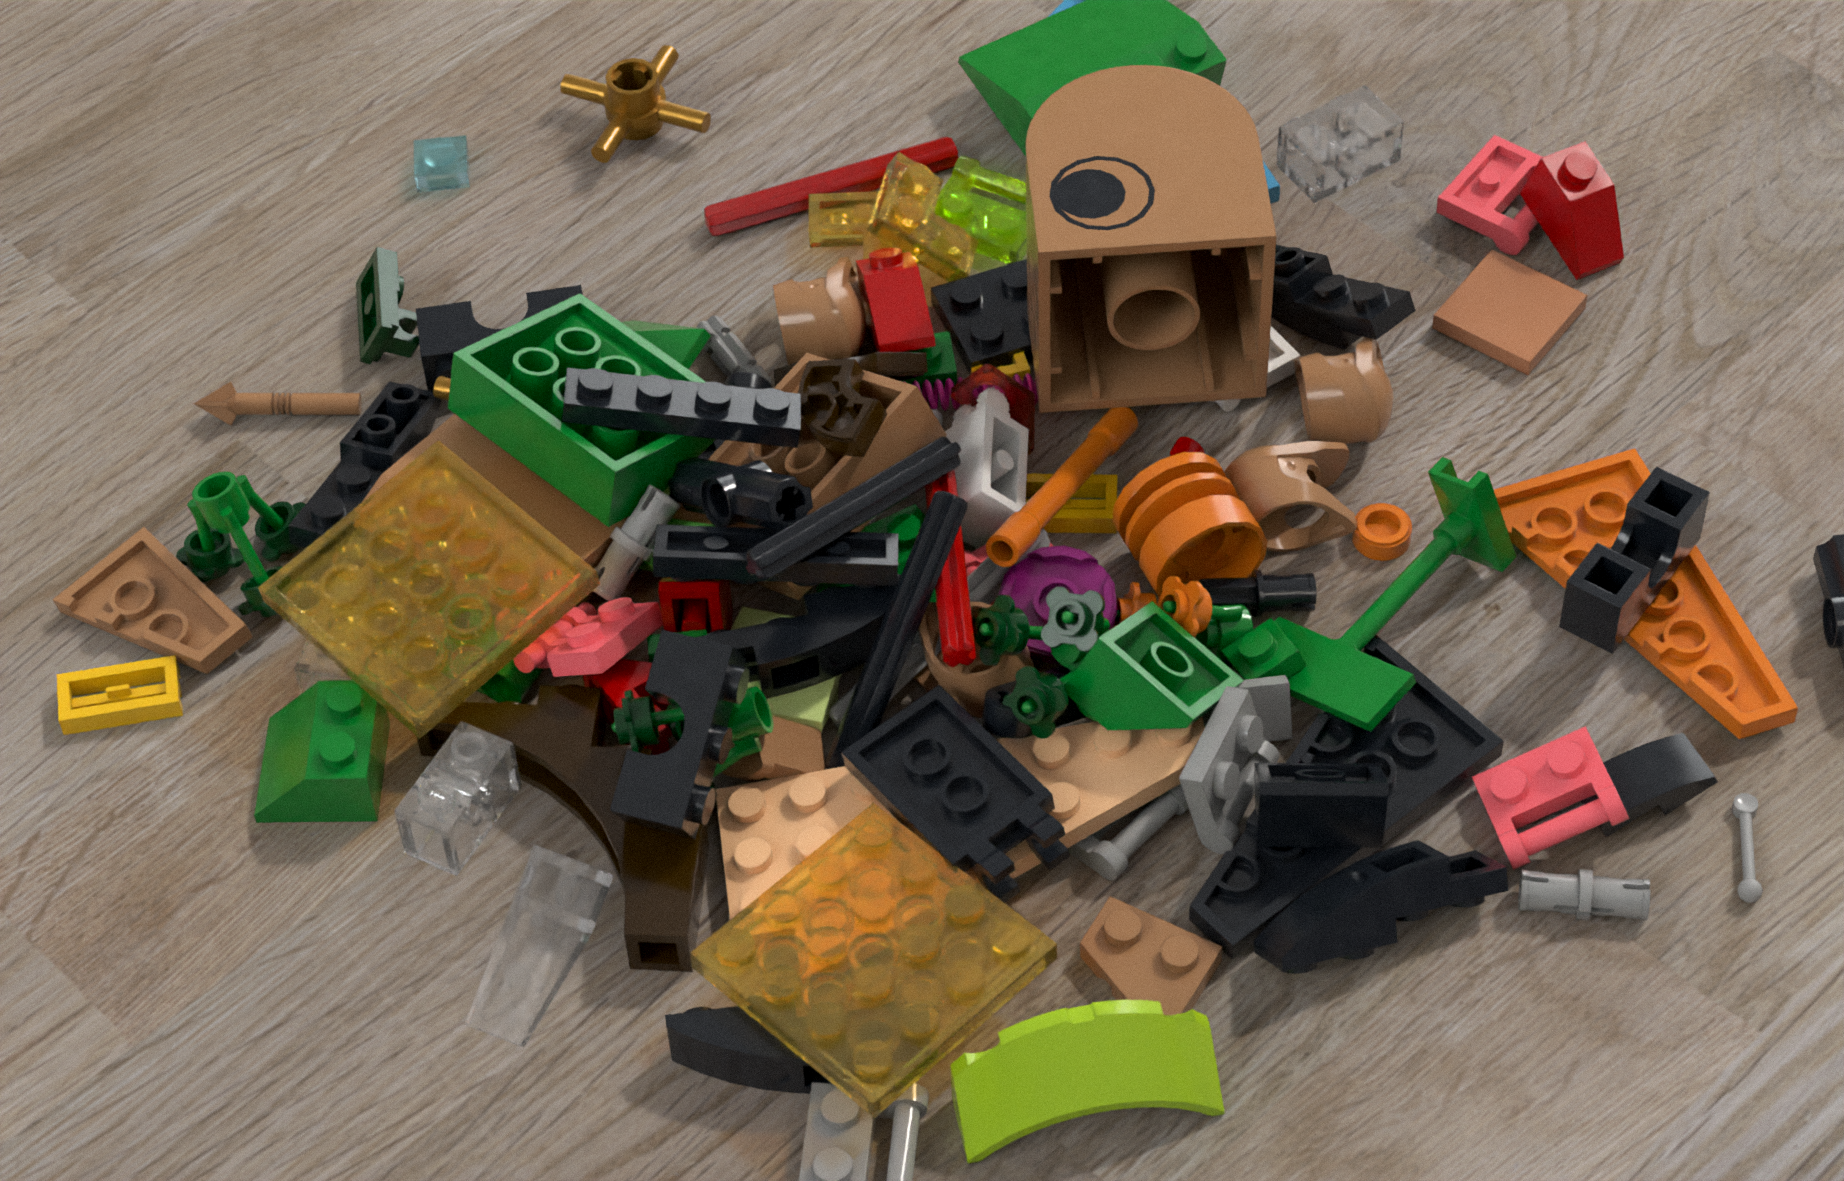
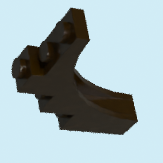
M576 684L564 686L540 685L537 705L520 704L513 701L481 703L461 702L455 699H443L440 701L416 700L413 723L421 756L468 761L510 774L549 794L580 819L605 850L624 890V938L630 969L693 972L709 855L707 826L699 824L696 838L692 839L624 822L610 811L627 750L632 751L629 745L603 747L606 719L600 688L583 687ZM641 749L642 754L653 755L652 749Z

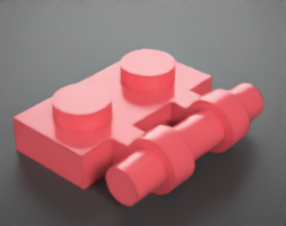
M618 598L602 604L598 608V615L595 607L588 602L580 603L576 607H566L552 618L551 626L548 629H537L523 640L522 649L514 655V664L523 673H530L535 668H550L553 677L603 674L663 625L659 603L633 604L631 598Z

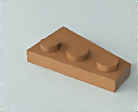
M145 527L52 599L58 610L63 614L165 657L176 655L179 663L205 674L210 673L253 637L247 625Z

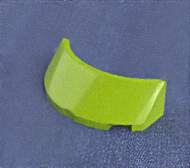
M1100 1001L1074 1008L1054 1010L999 1031L1000 1042L998 1045L983 1052L964 1053L950 1064L952 1101L967 1164L981 1162L998 1149L1032 1132L1056 1123L1094 1113L1119 1109L1160 1107L1195 1111L1211 1117L1225 1114L1211 1028L1207 1015L1193 1009L1181 1014L1164 1015L1160 1001Z

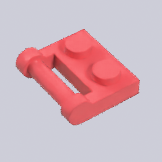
M1494 135L1439 195L1436 213L1493 239L1495 245L1505 254L1517 255L1528 244L1530 240L1529 233L1538 224V221L1527 204L1513 219L1502 213L1520 194L1542 156Z
M1586 726L1472 776L1513 870L1531 863L1529 856L1610 821L1611 825L1615 826L1630 819ZM1595 794L1598 796V799L1519 834L1517 833L1516 829Z

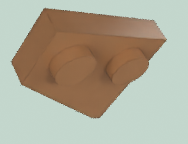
M1109 896L1080 942V957L1098 978L1108 982L1112 989V995L1116 1000L1160 1001L1164 1015H1176L1192 1010L1222 961V946Z

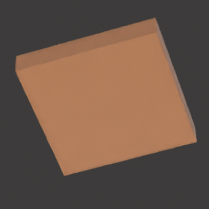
M1491 250L1433 315L1432 329L1529 375L1585 310L1588 295L1499 252Z

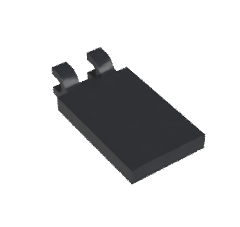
M940 685L841 752L845 767L955 879L969 869H972L986 892L1000 906L1020 892L1018 883L1009 875L1015 871L1014 862L1006 855L1015 846L1026 839L1036 857L1049 870H1052L1070 857L1068 848L1059 841L1065 835L1064 827L1048 814L1055 809L1052 793Z

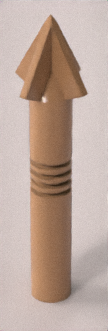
M232 382L193 403L230 426L233 425L237 415H274V412L276 415H279L280 412L281 415H285V413L291 415V412L293 415H361L362 410L361 393H292V396L291 393L286 395L285 393H281V395L279 393H275V395L274 393H237Z

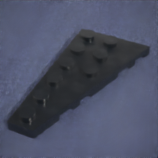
M1376 635L1364 647L1363 653L1414 674L1415 685L1371 732L1330 713L1318 714L1286 763L1379 764L1389 783L1384 845L1469 781L1472 776H1475L1502 756L1504 741ZM1254 809L1246 821L1245 831L1232 850L1225 852L1190 904L1189 920L1214 943L1222 946V951L1231 959H1234L1253 944V940L1270 922L1301 895L1327 877L1370 856L1379 848L1256 847V818Z

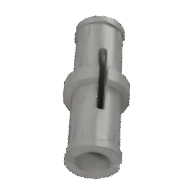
M649 484L638 505L622 528L616 526L611 533L612 543L584 584L608 601L620 598L643 561L650 562L654 552L652 548L655 544L657 524L667 525L676 511L679 510L681 504Z
M1579 869L1578 875L1521 870L1518 910L1575 914L1576 920L1588 921L1590 915L1647 920L1650 907V879H1619L1593 876L1592 870Z

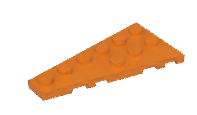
M1634 448L1494 489L1511 542L1562 587L1566 588L1567 580L1596 543L1611 549L1623 525L1628 502L1651 473ZM1695 545L1624 640L1738 739L1794 723L1798 706Z

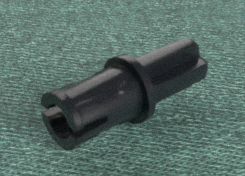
M1253 570L1251 577L1207 578L1198 580L1209 592L1212 605L1242 604L1248 610H1252L1254 617H1261L1263 612L1291 610L1310 612L1315 610L1314 604H1316L1317 591L1313 573L1262 575L1260 570Z

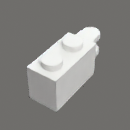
M989 387L978 395L976 408L970 404H965L954 412L952 427L945 431L946 437L950 442H957L961 447V452L958 453L961 463L955 469L958 497L963 498L968 504L961 523L963 541L977 549L985 545L999 527L1013 513L1018 512L1026 504L1029 429L1010 418L1008 413L1010 411V404L1007 402V398L1004 397L999 389L996 390L994 387Z

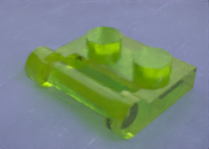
M961 155L955 163L952 176L920 217L921 233L1006 264L1021 261L1027 254L1026 212L972 193L970 190L972 187H976L1026 205V182L981 167L979 160Z

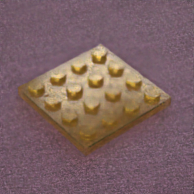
M438 440L265 581L258 589L266 604L420 739L600 585V581L594 568Z
M872 803L690 953L692 968L868 1114L876 1118L1057 959V943L957 866L952 867L939 852L875 803Z

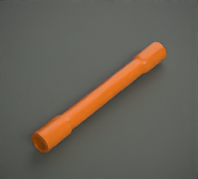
M1110 408L1089 431L1083 443L1018 512L1013 513L988 539L986 552L995 564L1001 567L1013 566L1038 539L1040 531L1108 457L1114 455L1138 428V419L1130 408Z

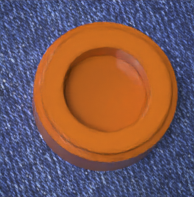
M1376 503L1362 508L1356 514L1357 528L1352 533V540L1355 548L1362 555L1373 560L1388 561L1400 557L1407 551L1411 541L1412 522L1404 510L1392 504Z

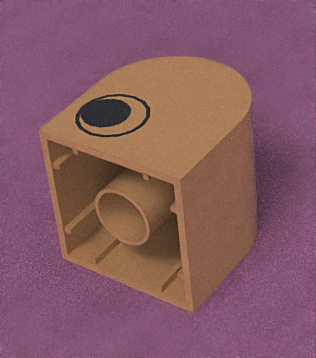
M1153 65L1113 67L1084 75L1064 85L1044 101L1036 111L1029 125L1026 137L1027 310L1039 413L1266 397L1277 236L1259 137L1250 114L1231 93L1218 84L1191 72L1170 67Z

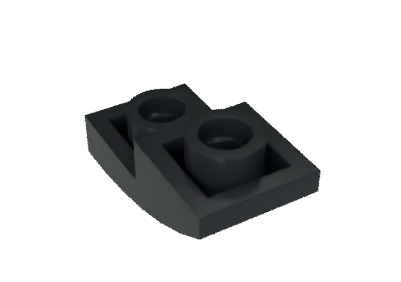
M1684 733L1646 743L1603 763L1630 819L1615 826H1612L1610 821L1598 827L1607 838L1657 805L1664 815H1667L1718 781ZM1595 794L1581 802L1585 805L1598 799V796Z

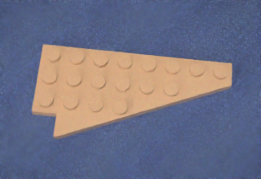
M1200 717L1187 728L1107 730L1099 722L1094 721L1056 728L1051 736L1044 739L1032 735L1019 739L999 738L996 740L1052 793L1055 809L1048 814L1064 827L1065 835L1059 841L1069 848L1181 784L1179 777L1205 727L1203 717ZM845 766L715 789L718 795L716 801L732 942L736 955L797 945L800 975L805 994L820 990L988 894L972 869H969L955 879ZM1026 839L1006 853L1014 862L1015 871L1009 874L1013 879L1042 863L1031 850Z

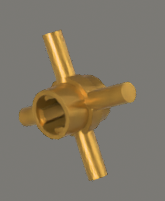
M663 45L651 63L637 58L621 60L608 69L606 84L568 73L564 75L560 86L562 94L601 104L605 107L606 118L610 123L591 149V154L597 161L607 163L624 139L637 141L656 135L661 130L664 122L700 133L707 132L711 122L710 113L666 101L665 89L661 84L679 58L676 49L669 45Z

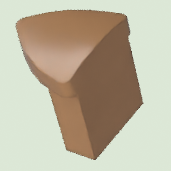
M772 715L774 724L772 733L759 736L762 751L741 758L724 770L723 774L744 781H757L762 778L775 779L826 770L821 731L817 728Z

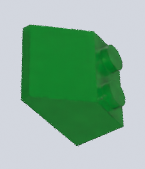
M380 680L318 681L269 718L254 813L256 823L378 821L390 721Z

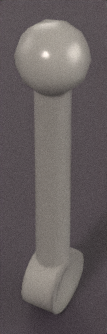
M1741 793L1734 798L1732 805L1733 814L1740 819L1743 881L1738 885L1737 893L1744 902L1753 903L1758 901L1763 893L1761 883L1756 880L1752 826V818L1756 816L1759 803L1753 795Z

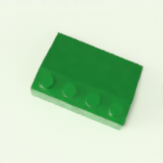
M1085 0L959 56L958 63L1026 157L1027 131L1036 111L1054 92L1077 78L1113 67L1153 65L1191 72L1220 86L1227 59L1197 20L1167 0Z
M581 293L453 353L448 409L607 527L632 514L649 484L664 492L669 487L668 480L673 477L677 463L688 458H698L716 440L562 422L567 368L585 370L597 368L611 373L638 376L658 375L673 380L706 382Z

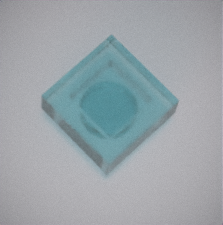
M466 135L413 140L414 179L417 192L470 187L469 149Z

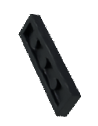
M567 368L562 422L798 448L801 430V394L783 392L774 388L753 389L727 386L719 382L700 383L673 380L658 375L638 376L611 373L597 368L586 370Z
M657 524L653 552V577H668L680 582H690L697 579L732 580L740 584L756 583L761 580L755 574L750 575L748 573L746 565L749 563L746 558V552L749 548L779 532V530L769 528ZM849 532L768 581L792 582L799 586H815L820 583L852 584L864 589L876 588L881 585L897 586L898 533Z

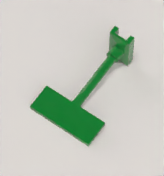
M1444 457L1428 471L1444 516V520L1433 531L1434 539L1342 637L1335 640L1330 639L1282 617H1278L1274 621L1299 650L1306 664V667L1287 678L1290 686V696L1370 732L1415 685L1416 680L1414 674L1365 654L1361 650L1451 555L1465 557L1500 572H1503L1517 557L1489 475L1478 471L1468 482L1458 479L1452 460Z

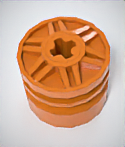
M1182 452L1160 459L1140 471L1123 488L1113 507L1112 522L1134 559L1139 562L1141 570L1158 598L1162 594L1163 583L1169 576H1178L1184 584L1207 578L1251 577L1253 570H1258L1266 556L1268 541L1258 522L1246 504L1239 500L1233 484L1226 477L1218 461L1203 452Z

